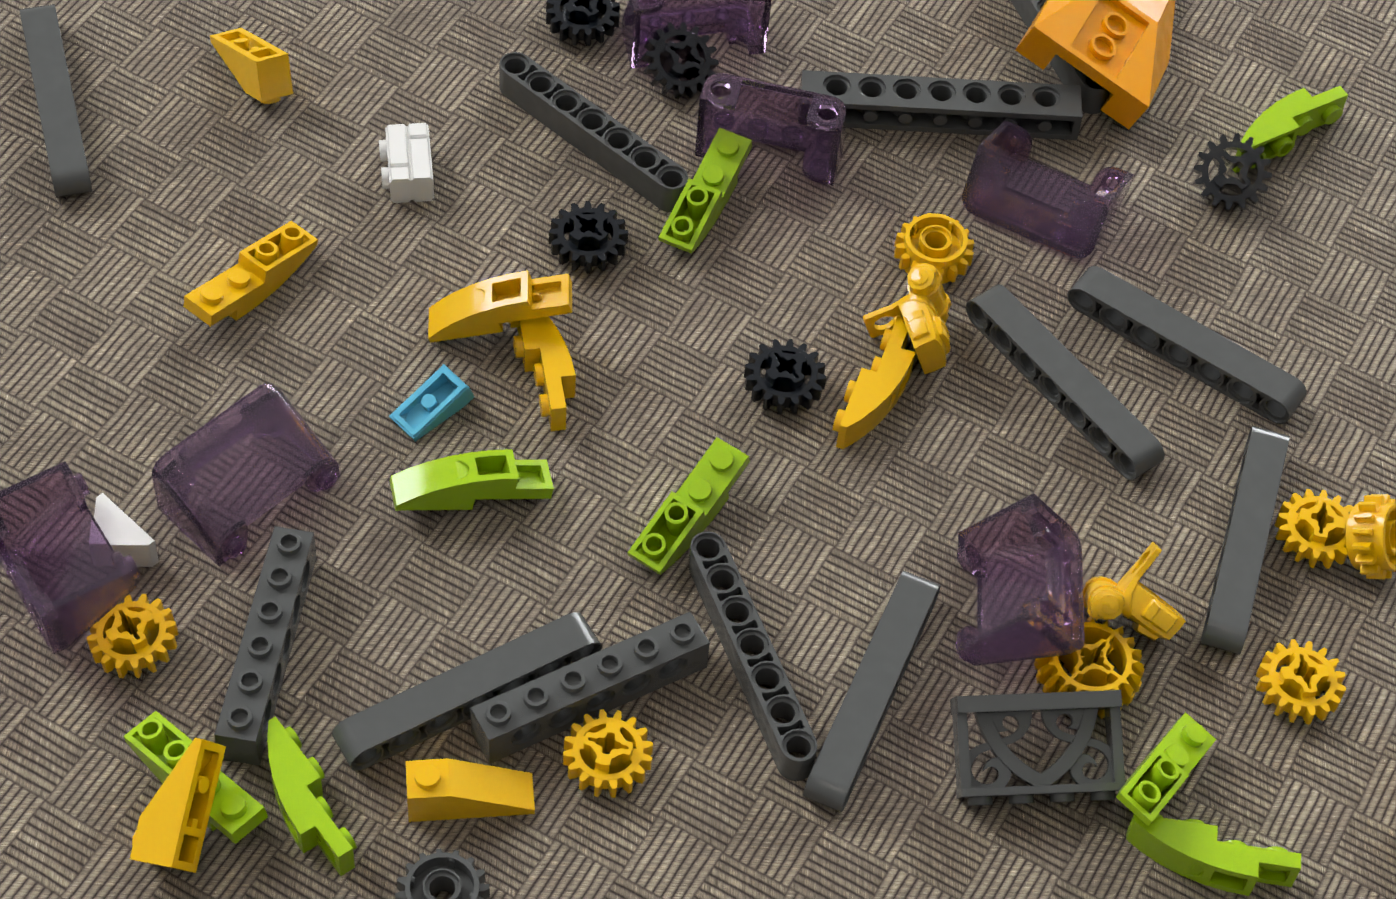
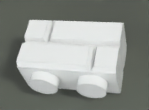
M412 123L408 126L404 124L387 125L385 127L386 140H379L380 162L388 161V167H381L382 189H390V199L393 203H406L411 200L415 202L432 201L434 198V181L429 126L426 123Z

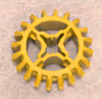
M1076 614L1071 619L1070 624L1062 619L1057 624L1056 629L1050 628L1042 642H1039L1036 651L1038 654L1034 661V669L1037 670L1036 680L1038 684L1044 685L1043 693L1121 690L1122 707L1123 705L1128 706L1133 701L1136 692H1139L1142 684L1141 678L1144 673V664L1140 663L1142 650L1133 649L1135 646L1134 637L1123 638V626L1114 630L1110 628L1109 620H1105L1100 624L1096 623L1095 619L1090 616L1086 622H1083ZM1107 657L1114 663L1115 666H1113L1108 661ZM1059 659L1065 663L1064 668L1070 672L1071 677L1063 670ZM1098 710L1097 715L1101 720L1105 717V710Z

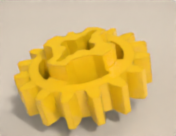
M1306 489L1303 498L1294 493L1289 502H1283L1274 524L1275 527L1279 528L1275 536L1276 540H1286L1282 550L1284 552L1295 551L1297 554L1294 561L1296 562L1301 561L1303 558L1309 559V566L1311 568L1315 567L1317 561H1322L1326 569L1331 567L1334 560L1342 565L1348 556L1346 549V525L1353 506L1347 505L1342 507L1340 505L1341 496L1339 495L1334 497L1333 500L1328 499L1326 490H1322L1319 496H1314L1311 489Z
M142 593L138 601H133L130 594H125L124 603L118 604L114 599L109 600L111 609L108 611L98 609L96 614L99 622L93 621L88 624L91 635L86 638L94 662L96 664L101 663L105 673H109L116 668L119 678H124L128 671H133L135 677L140 678L142 669L146 667L154 673L157 671L155 662L160 660L168 663L170 658L167 650L177 649L175 636L179 635L171 609H164L159 598L149 604L147 594Z
M1291 639L1287 649L1280 642L1277 643L1273 652L1267 651L1256 672V677L1260 678L1256 690L1266 692L1262 701L1263 704L1274 703L1276 705L1274 712L1276 716H1279L1284 711L1289 713V722L1294 723L1297 716H1302L1306 724H1311L1315 715L1321 721L1326 720L1330 711L1335 712L1346 691V687L1342 685L1346 676L1345 672L1335 671L1339 660L1337 658L1327 660L1325 658L1327 653L1325 647L1318 652L1312 650L1313 644L1311 641H1307L1304 648L1299 647L1295 639ZM1286 664L1285 667H1281L1280 672H1276L1280 666ZM1322 691H1326L1325 695H1323L1322 697L1318 699L1315 698L1316 696H1320Z
M600 709L598 719L594 720L587 713L584 715L583 727L576 723L571 725V736H565L564 750L566 751L563 752V765L568 766L569 779L580 777L579 789L581 791L591 785L594 787L595 797H599L603 789H608L611 798H616L617 788L622 787L629 794L632 792L633 780L643 784L645 781V770H651L653 742L647 741L648 730L646 727L636 730L637 718L633 716L625 722L622 720V712L620 710H617L613 718L607 717L604 709Z

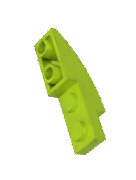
M1341 86L1313 97L1305 88L1299 89L1266 109L1252 123L1241 142L1245 143L1250 137L1254 138L1251 146L1254 150L1261 146L1265 148L1260 156L1261 159H1272L1277 156L1283 157L1294 148L1297 135L1303 136L1314 128L1336 122L1343 114L1348 94ZM1237 150L1236 156H1242L1244 152ZM1237 166L1232 170L1237 173L1241 169Z
M719 127L694 178L688 179L658 237L659 241L691 254L696 250L717 221L738 183V174L752 149L751 139Z
M716 437L676 493L671 491L627 552L628 556L659 575L664 573L690 548L691 541L695 535L707 528L728 501L729 490L750 463L749 456Z
M512 449L487 450L447 456L410 467L390 477L395 511L472 510L475 500L551 499L554 490L547 459L515 460Z
M157 711L153 712L123 736L126 743L162 784L192 743L188 736ZM220 771L207 827L212 831L218 829L236 844L267 819L268 815L263 805Z
M1185 712L1140 763L1120 789L1116 798L1149 826L1217 739Z
M276 716L268 720L267 733L268 758L275 797L282 818L303 854L318 845L339 875L342 876L355 868L353 851L357 849L356 843L345 827L338 829L331 819L333 818L332 810L323 798L321 780L325 778V775L317 760L312 756L308 759L300 750L302 748L301 741L290 726L284 728Z
M1134 814L1126 832V840L1155 862L1183 877L1226 892L1250 896L1256 882L1292 887L1301 870V853L1288 852L1285 848L1277 846L1267 848L1248 846L1238 840L1217 841L1218 826L1205 824L1198 819L1176 820L1164 818L1158 814L1153 822L1147 826Z

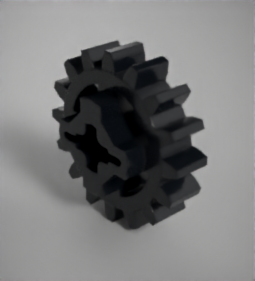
M547 0L546 24H550V32L552 34L560 32V41L571 38L572 45L574 46L579 43V40L584 41L586 46H591V40L593 39L603 43L604 34L612 37L614 35V28L619 27L620 3L615 2V0Z
M681 22L677 29H675L672 23H668L664 31L658 28L652 35L653 39L650 38L644 47L648 51L642 56V61L648 62L650 65L646 67L644 74L654 75L655 78L652 80L651 85L656 86L659 83L663 85V95H666L669 90H673L675 99H679L685 91L686 95L692 98L697 93V90L702 93L709 86L707 82H711L715 78L716 74L712 70L719 64V61L711 58V56L717 49L716 47H707L706 42L710 38L709 35L701 38L697 35L699 27L695 26L691 31H688L685 22ZM681 78H687V79H689V80H688V81H682V80H679V79H681Z
M1235 133L1233 141L1228 142L1223 134L1220 135V144L1218 146L1211 141L1207 143L1208 154L1199 152L1197 158L1203 162V165H1195L1193 172L1201 174L1202 177L1196 179L1194 184L1195 186L1205 187L1201 194L1202 199L1210 195L1214 198L1212 207L1215 208L1220 202L1225 203L1226 212H1230L1232 204L1237 203L1242 211L1245 210L1246 200L1249 199L1253 204L1259 201L1256 195L1257 191L1266 193L1268 187L1261 182L1262 180H1270L1272 178V173L1264 171V168L1271 164V160L1260 158L1265 149L1263 146L1255 150L1251 147L1254 138L1250 137L1245 143L1240 142L1239 133ZM1238 150L1244 152L1242 156H1231L1226 151ZM1213 160L1218 168V173L1210 181L1208 168ZM1255 164L1257 176L1255 183L1252 185L1247 174L1248 170ZM1226 166L1232 169L1238 166L1241 169L1238 174V180L1233 176L1228 179L1225 177ZM1223 189H1235L1240 195H1226L1221 193Z
M590 201L585 202L584 208H579L577 204L572 203L571 212L560 209L559 219L552 218L551 229L549 230L551 254L559 255V264L561 265L571 262L572 271H576L580 266H584L586 273L590 274L592 267L597 266L603 272L606 269V262L617 265L618 255H625L626 244H628V230H625V220L617 219V211L615 209L608 213L605 212V204L603 203L599 204L597 208H592ZM566 233L569 234L568 241L564 237ZM609 233L612 237L611 241L608 240Z
M777 339L773 340L772 348H768L764 344L759 345L758 354L751 352L749 363L745 364V390L752 391L751 400L755 402L762 399L764 401V410L769 409L772 405L776 406L777 414L779 415L783 413L784 408H790L793 415L797 414L799 405L809 410L812 405V399L819 401L822 389H825V363L818 362L819 353L817 351L810 354L806 353L807 344L805 343L800 345L799 348L793 347V339H788L786 346H781ZM765 369V377L762 378L760 373ZM808 375L809 382L806 385L804 383L805 376Z

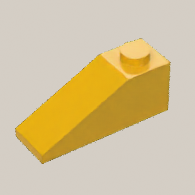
M243 28L210 35L212 45L246 94L263 104L277 103L281 100V97L293 94L288 53Z
M195 738L140 815L137 830L132 839L131 860L196 873L226 746L200 738Z
M449 758L405 761L409 822L535 814L533 777L530 772Z

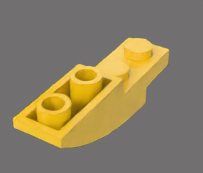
M293 221L288 222L240 251L238 264L185 295L183 307L210 327L227 316L237 321L275 292L301 266L318 245V239Z
M528 270L490 278L455 291L429 307L428 339L432 343L503 332V323L572 313V281L569 273L532 279Z
M549 316L509 322L510 328H517L518 335L513 336L515 358H522L525 372L534 371L536 387L543 386L544 394H539L541 417H548L551 431L566 430L567 407L565 399L575 397L576 374L564 339Z
M897 316L892 330L885 329L880 344V350L884 351L882 358L875 356L870 370L861 368L857 381H849L844 396V402L848 403L846 410H838L832 429L838 432L837 448L845 449L872 431L887 416L905 390L912 373L916 352L905 349L909 333L903 317Z

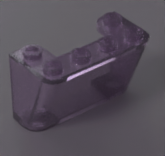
M726 73L713 74L705 81L699 99L695 156L704 158L720 127L752 141L805 152L802 163L804 175L812 181L833 186L844 148L846 107L840 99L825 94Z

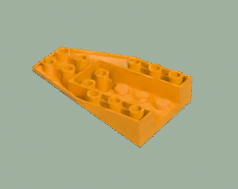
M1046 0L1015 51L1042 70L1046 68L1055 55H1058L1110 92L1101 111L1129 130L1149 108L1168 66L1176 0Z

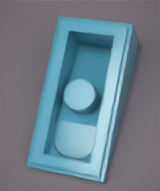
M443 364L389 417L416 442L465 407L474 398V395L469 386Z

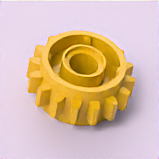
M927 213L919 217L914 216L909 224H902L901 233L896 235L894 258L900 259L899 268L900 270L904 269L907 274L917 264L927 263L933 265L941 273L944 281L943 284L956 282V277L959 274L964 276L968 266L972 264L974 240L968 239L969 230L964 229L958 220L944 214Z
M1388 494L1365 495L1364 502H1359L1352 508L1347 520V554L1352 566L1360 570L1361 575H1366V579H1391L1392 572H1396V500L1390 499Z

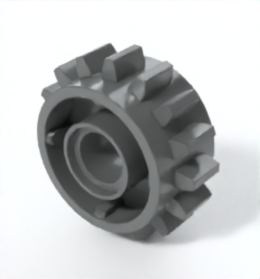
M441 848L436 849V853L427 856L424 853L419 854L420 860L415 864L407 863L405 865L407 877H398L397 889L400 892L395 893V899H436L433 895L440 891L451 893L452 896L448 899L490 898L489 884H484L485 871L484 869L475 870V859L472 857L464 859L459 856L458 850H454L453 853L442 852Z

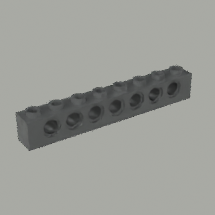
M802 70L799 91V125L1077 140L1083 118L1080 85Z

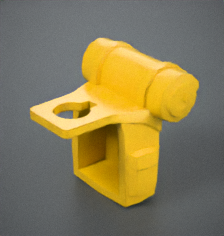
M922 263L911 268L907 275L909 294L889 306L865 314L863 320L870 337L875 338L883 335L886 328L892 330L897 316L903 317L924 374H928L946 366V354L950 352L951 347L949 331L945 323L949 317L948 312L952 304L949 295L944 291L942 285L944 281L941 273L933 265ZM882 317H893V319L885 325H874L875 322Z
M1152 542L1118 583L1103 576L1092 577L1085 583L1082 591V604L1087 608L1089 616H1092L1097 621L1098 619L1111 620L1122 615L1133 621L1132 628L1137 633L1153 641L1158 638L1170 640L1186 622L1183 616L1139 582L1140 578L1162 551L1157 544Z

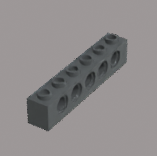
M274 526L214 734L215 742L226 746L223 760L260 766L267 741L268 720L273 718L317 559L314 532Z
M685 613L470 707L471 733L488 763H494L570 729L573 723H583L584 715L587 713L592 718L599 716L600 709L608 712L707 668L710 642L692 613Z

